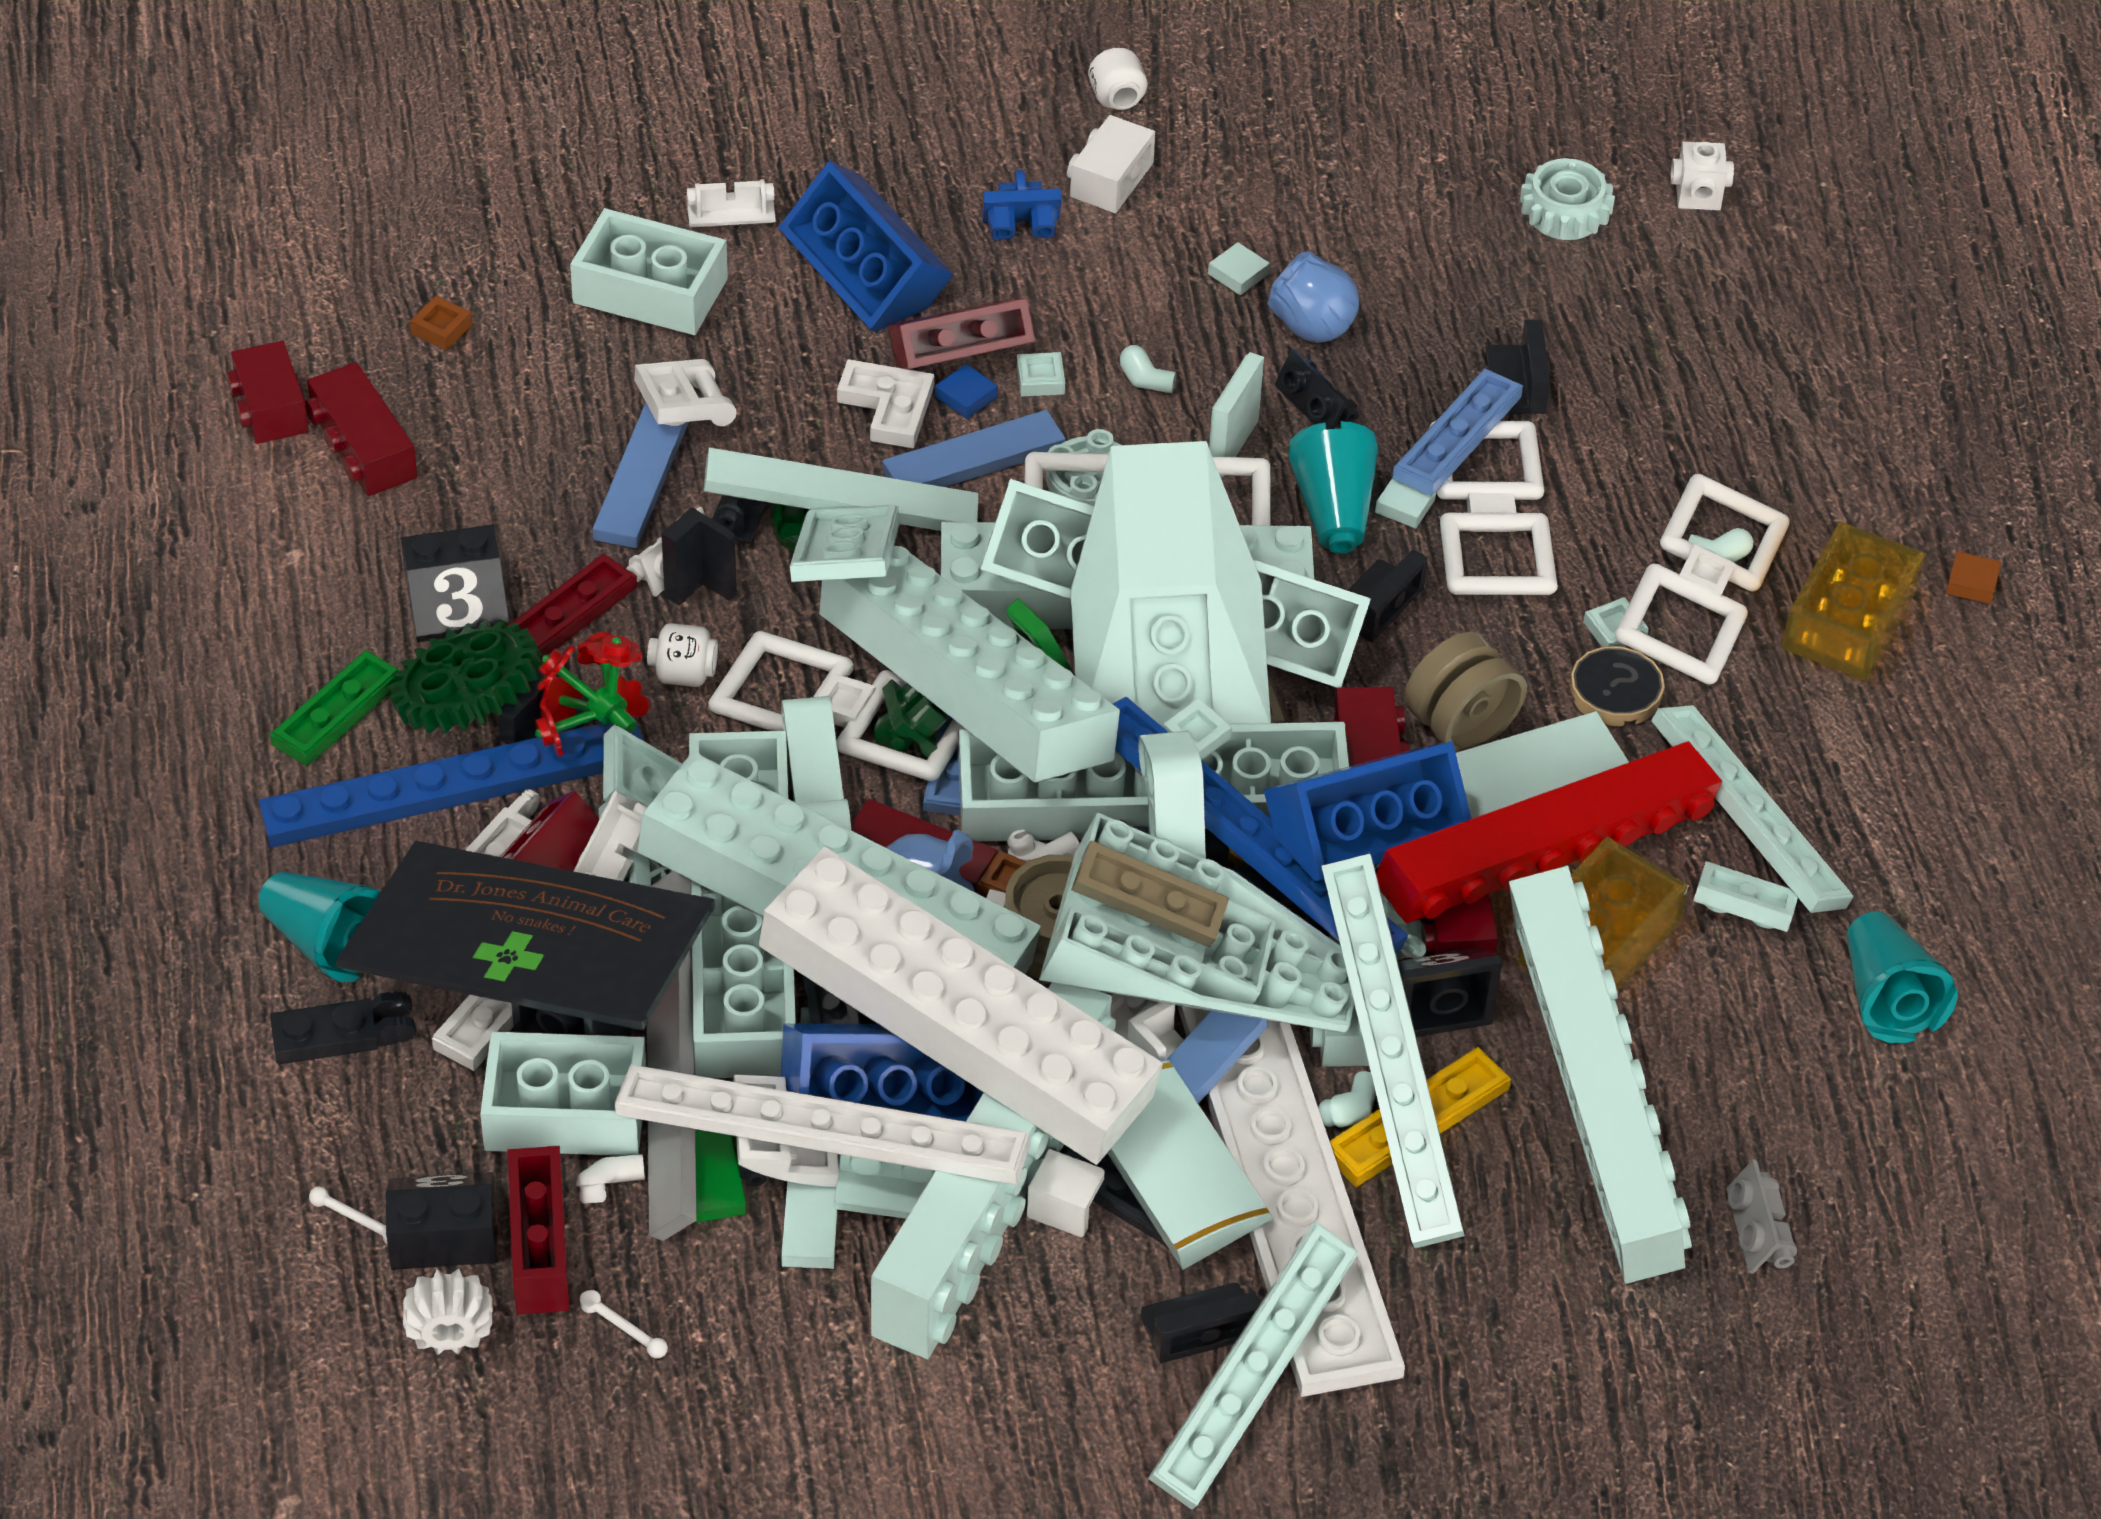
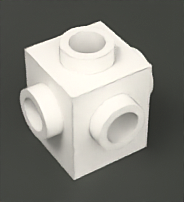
M1682 142L1680 158L1672 159L1670 175L1671 184H1676L1678 208L1721 210L1724 188L1732 186L1734 175L1733 161H1726L1725 143Z

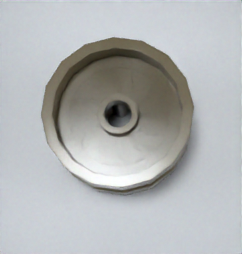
M1470 631L1456 634L1441 642L1423 658L1413 671L1406 685L1404 701L1408 709L1422 724L1431 727L1434 736L1441 743L1453 741L1455 752L1457 753L1490 743L1500 735L1518 715L1526 699L1528 685L1524 676L1509 661L1501 659L1497 650L1481 634Z
M1049 854L1029 860L1014 871L1006 886L1005 908L1041 925L1033 962L1026 971L1027 975L1039 979L1074 856Z

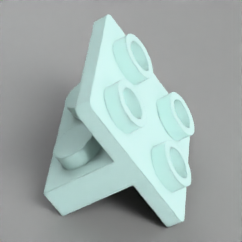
M841 1154L834 1207L838 1210L907 1219L935 1171Z

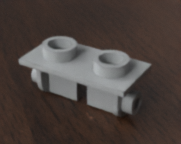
M1752 1159L1726 1188L1748 1271L1754 1274L1765 1261L1774 1262L1777 1268L1791 1266L1795 1262L1794 1256L1797 1254V1247L1793 1242L1789 1224L1774 1221H1781L1786 1215L1779 1193L1778 1181L1771 1178L1768 1172H1760L1757 1160Z

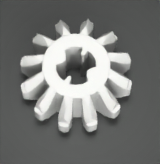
M436 1269L433 1278L417 1277L415 1286L406 1289V1296L403 1299V1326L406 1329V1337L415 1339L417 1349L433 1347L436 1355H439L444 1350H453L459 1355L463 1346L478 1347L480 1338L490 1335V1327L492 1325L493 1304L489 1287L480 1284L478 1275L462 1277L459 1269L452 1274H443Z

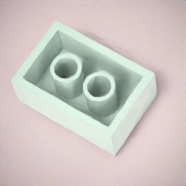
M604 208L570 264L573 303L696 335L728 279L727 241Z
M491 1032L480 1113L484 1151L507 1152V1149L560 1146V1154L639 1155L642 1120L616 1115L614 1104L630 1064L646 1067L645 1037Z

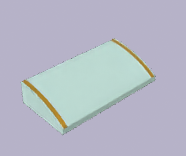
M1166 1060L1161 1061L1163 1065L1154 1097L1107 1154L1182 1270L1271 1221L1272 1215L1171 1062Z

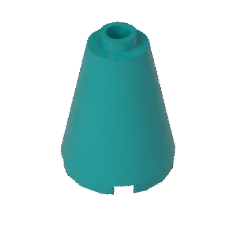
M1340 421L1341 429L1326 430V423H1320L1298 432L1289 442L1288 460L1320 545L1333 553L1343 554L1353 551L1356 546L1364 541L1379 449L1375 433L1366 426Z
M285 871L272 875L262 885L260 890L259 909L261 913L327 977L338 982H354L362 978L356 975L357 971L338 968L336 959L381 892L371 886Z
M1879 911L1869 912L1859 916L1851 923L1847 931V942L1861 1021L1874 1038L1887 1043H1908L1917 1040L1914 1034L1928 1027L1931 1032L1940 1028L1953 1013L1958 999L1957 989L1951 973L1888 914Z

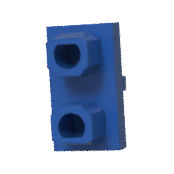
M1015 170L1014 182L999 183V191L983 192L982 223H988L992 239L1003 240L1015 237V222L1031 221L1032 236L1036 238H1052L1054 236L1056 221L1060 219L1061 189H1042L1041 181L1026 182L1024 170Z

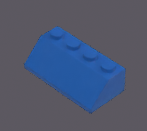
M830 160L778 227L868 328L875 332L887 327L889 324H894L928 309L954 275L860 174Z
M1453 741L1412 749L1263 789L1275 838L1314 881L1324 879L1323 865L1366 854H1371L1374 865L1379 864L1383 859L1385 851L1389 848L1472 819Z
M784 1023L781 1077H785L786 1091L964 1122L967 1121L984 1093L880 1024Z

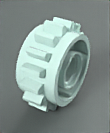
M1569 158L1555 159L1537 166L1534 174L1528 173L1526 175L1525 184H1522L1520 202L1522 203L1521 213L1529 215V224L1549 237L1561 240L1581 239L1592 233H1597L1600 224H1608L1609 215L1613 212L1615 196L1612 195L1613 185L1607 184L1605 175L1589 163Z

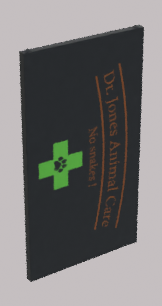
M415 841L339 954L336 963L337 967L643 1030L713 912L715 901L712 898Z

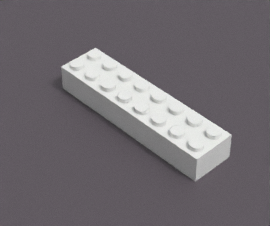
M825 846L764 910L759 947L1095 1165H1098L1154 1097L1163 1062Z

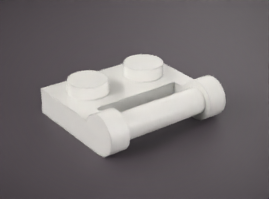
M695 359L635 365L634 381L657 424L679 426L690 421L711 420L717 426H726L733 422L736 417V408L729 398L723 396L715 382V371L707 360ZM692 385L701 391L704 398H698Z

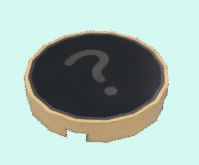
M1601 647L1587 652L1576 661L1569 684L1570 694L1572 691V695L1575 698L1574 703L1579 711L1583 714L1597 711L1604 724L1609 726H1624L1625 721L1636 720V724L1648 720L1659 708L1665 688L1663 674L1655 662L1641 652L1625 647Z

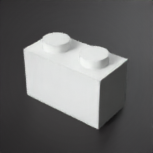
M1109 115L1099 129L1095 128L1092 130L1087 145L1082 152L1074 154L1069 162L1067 177L1071 178L1070 197L1117 213L1154 162L1155 131Z

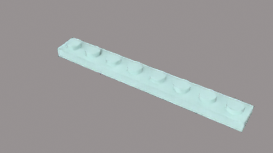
M1371 854L1323 865L1324 879L1414 1248H1419L1463 1237L1465 1235Z

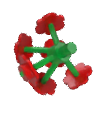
M599 632L591 635L586 642L580 643L577 646V660L580 664L589 665L596 663L601 665L604 686L596 691L564 667V664L575 650L573 645L567 647L562 653L555 648L550 655L543 656V663L538 671L544 677L537 685V688L542 690L545 687V691L540 703L541 718L535 720L537 728L535 736L541 739L544 747L552 745L557 756L562 757L563 751L558 732L595 719L604 726L616 725L629 733L636 729L638 725L637 717H641L648 712L650 702L645 695L641 694V683L635 679L627 682L624 677L619 675V667H628L632 662L642 660V652L639 651L638 644L624 636L613 635L609 632ZM582 694L589 699L588 702L581 700ZM576 709L585 711L584 713L575 715Z

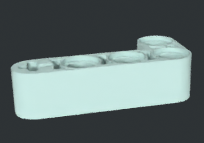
M830 696L781 700L783 731H786L787 764L792 801L851 830L848 800L844 799Z
M1189 731L1140 735L1138 741L1139 762L1142 777L1147 786L1149 835L1169 841L1174 846L1206 859L1203 771L1200 754Z

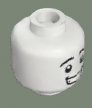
M1111 48L1097 55L1090 63L1088 70L1089 81L1096 99L1103 107L1126 110L1136 105L1145 95L1148 86L1146 75L1139 58L1131 50Z
M669 623L662 628L659 638H650L647 665L656 667L657 678L664 684L700 687L705 682L707 676L714 677L717 664L718 642L710 638L709 631L705 627Z

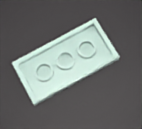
M881 505L811 509L807 511L790 564L791 582L885 577L900 524L899 506Z
M1597 711L1456 753L1472 819L1629 763Z

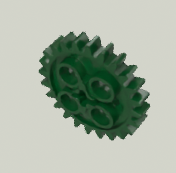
M484 620L477 629H472L470 623H467L460 633L456 634L450 629L447 630L446 638L441 641L436 638L429 639L431 647L428 649L416 648L414 652L417 658L401 662L405 670L393 674L396 682L390 684L389 688L392 692L390 698L398 715H400L404 724L410 723L413 730L424 726L426 733H431L440 725L442 732L447 733L455 724H459L461 730H466L471 720L476 719L480 724H483L487 714L491 712L496 715L503 714L501 706L505 703L517 704V693L531 691L528 682L539 679L536 670L542 665L540 660L541 654L527 628L521 630L518 623L507 627L505 620H500L491 627L488 620Z

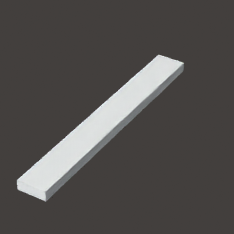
M630 1064L614 1104L616 1115L1015 1185L1018 1184L1030 1147V1133L632 1064Z

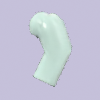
M1740 528L1730 530L1714 540L1693 534L1690 535L1688 540L1733 563L1745 557L1753 548L1751 534Z

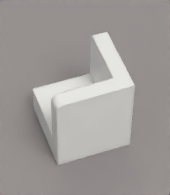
M1160 1002L1129 1019L1128 1041L1158 1060L1166 1061L1184 1041L1174 1030L1175 1006Z
M1049 1149L1028 1186L1027 1217L1078 1237H1083L1088 1229L1089 1206L1104 1180V1170Z

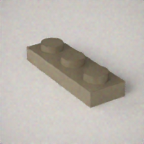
M1092 840L1085 848L1071 889L1081 895L1209 948L1217 938L1229 898Z

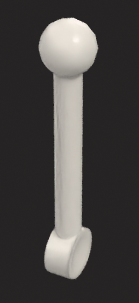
M314 1187L310 1191L309 1200L314 1206L321 1207L325 1205L382 1235L384 1242L387 1244L386 1225L330 1197L329 1192L324 1187Z
M587 1290L581 1294L580 1305L584 1312L599 1313L646 1346L647 1352L651 1357L656 1359L665 1356L668 1346L664 1339L651 1338L601 1303V1296L597 1291Z

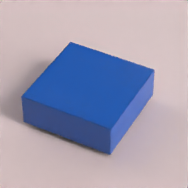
M965 364L935 385V397L968 419L998 397V385Z

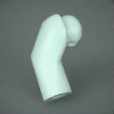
M1130 345L1121 352L1120 366L1133 386L1173 394L1176 372L1154 368L1146 351L1140 346Z
M1358 1072L1354 1077L1351 1092L1334 1095L1331 1099H1325L1320 1103L1318 1109L1325 1126L1333 1127L1336 1125L1340 1128L1352 1126L1371 1115L1376 1096L1371 1072Z

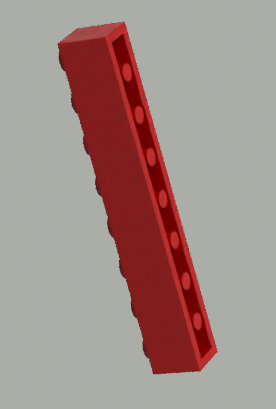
M1687 741L1389 848L1385 851L1376 873L1379 888L1406 924L1424 917L1432 919L1442 914L1446 909L1459 904H1473L1486 894L1503 888L1510 890L1509 881L1561 868L1578 860L1586 862L1602 851L1616 846L1624 848L1640 837L1651 833H1664L1673 825L1689 819L1693 821L1699 820L1706 816L1714 807V798L1723 781L1694 746Z

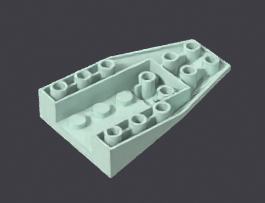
M1207 441L1111 446L1071 588L1075 676L1090 688L1099 692L1102 697L1112 704L1127 696L1160 725L1166 723L1198 698L1228 724L1271 723L1262 584Z
M1098 812L1096 813L1075 852L1039 980L1185 1007L1346 1033L1350 1026L1354 999L1342 949L1339 944L1236 872L1219 865L1213 860L1204 859L1174 846L1169 841L1158 839L1130 827L1120 820H1114ZM1092 840L1228 897L1229 901L1217 938L1212 946L1209 948L1072 891L1078 868L1089 842Z

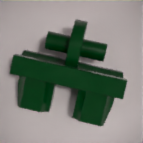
M891 679L882 688L889 713L879 718L875 724L874 736L876 743L901 752L909 748L914 740H916L920 746L921 753L928 758L932 752L938 749L934 733L948 720L946 713L908 683L902 687Z

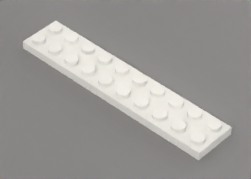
M1177 1005L1187 1037L1208 1015L1209 1010ZM1266 1020L1268 1027L1208 1092L1206 1099L1218 1135L1272 1215L1271 1221L1249 1232L1267 1292H1269L1303 1237L1315 1222H1318L1359 1251L1290 1360L1300 1395L1304 1397L1401 1379L1404 1377L1405 1365L1291 1025Z

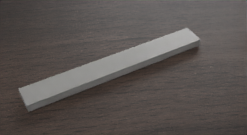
M672 871L651 887L691 894V879ZM692 947L647 1023V1067L694 1075ZM648 1121L649 1236L661 1241L668 1239L697 1220L695 1129Z

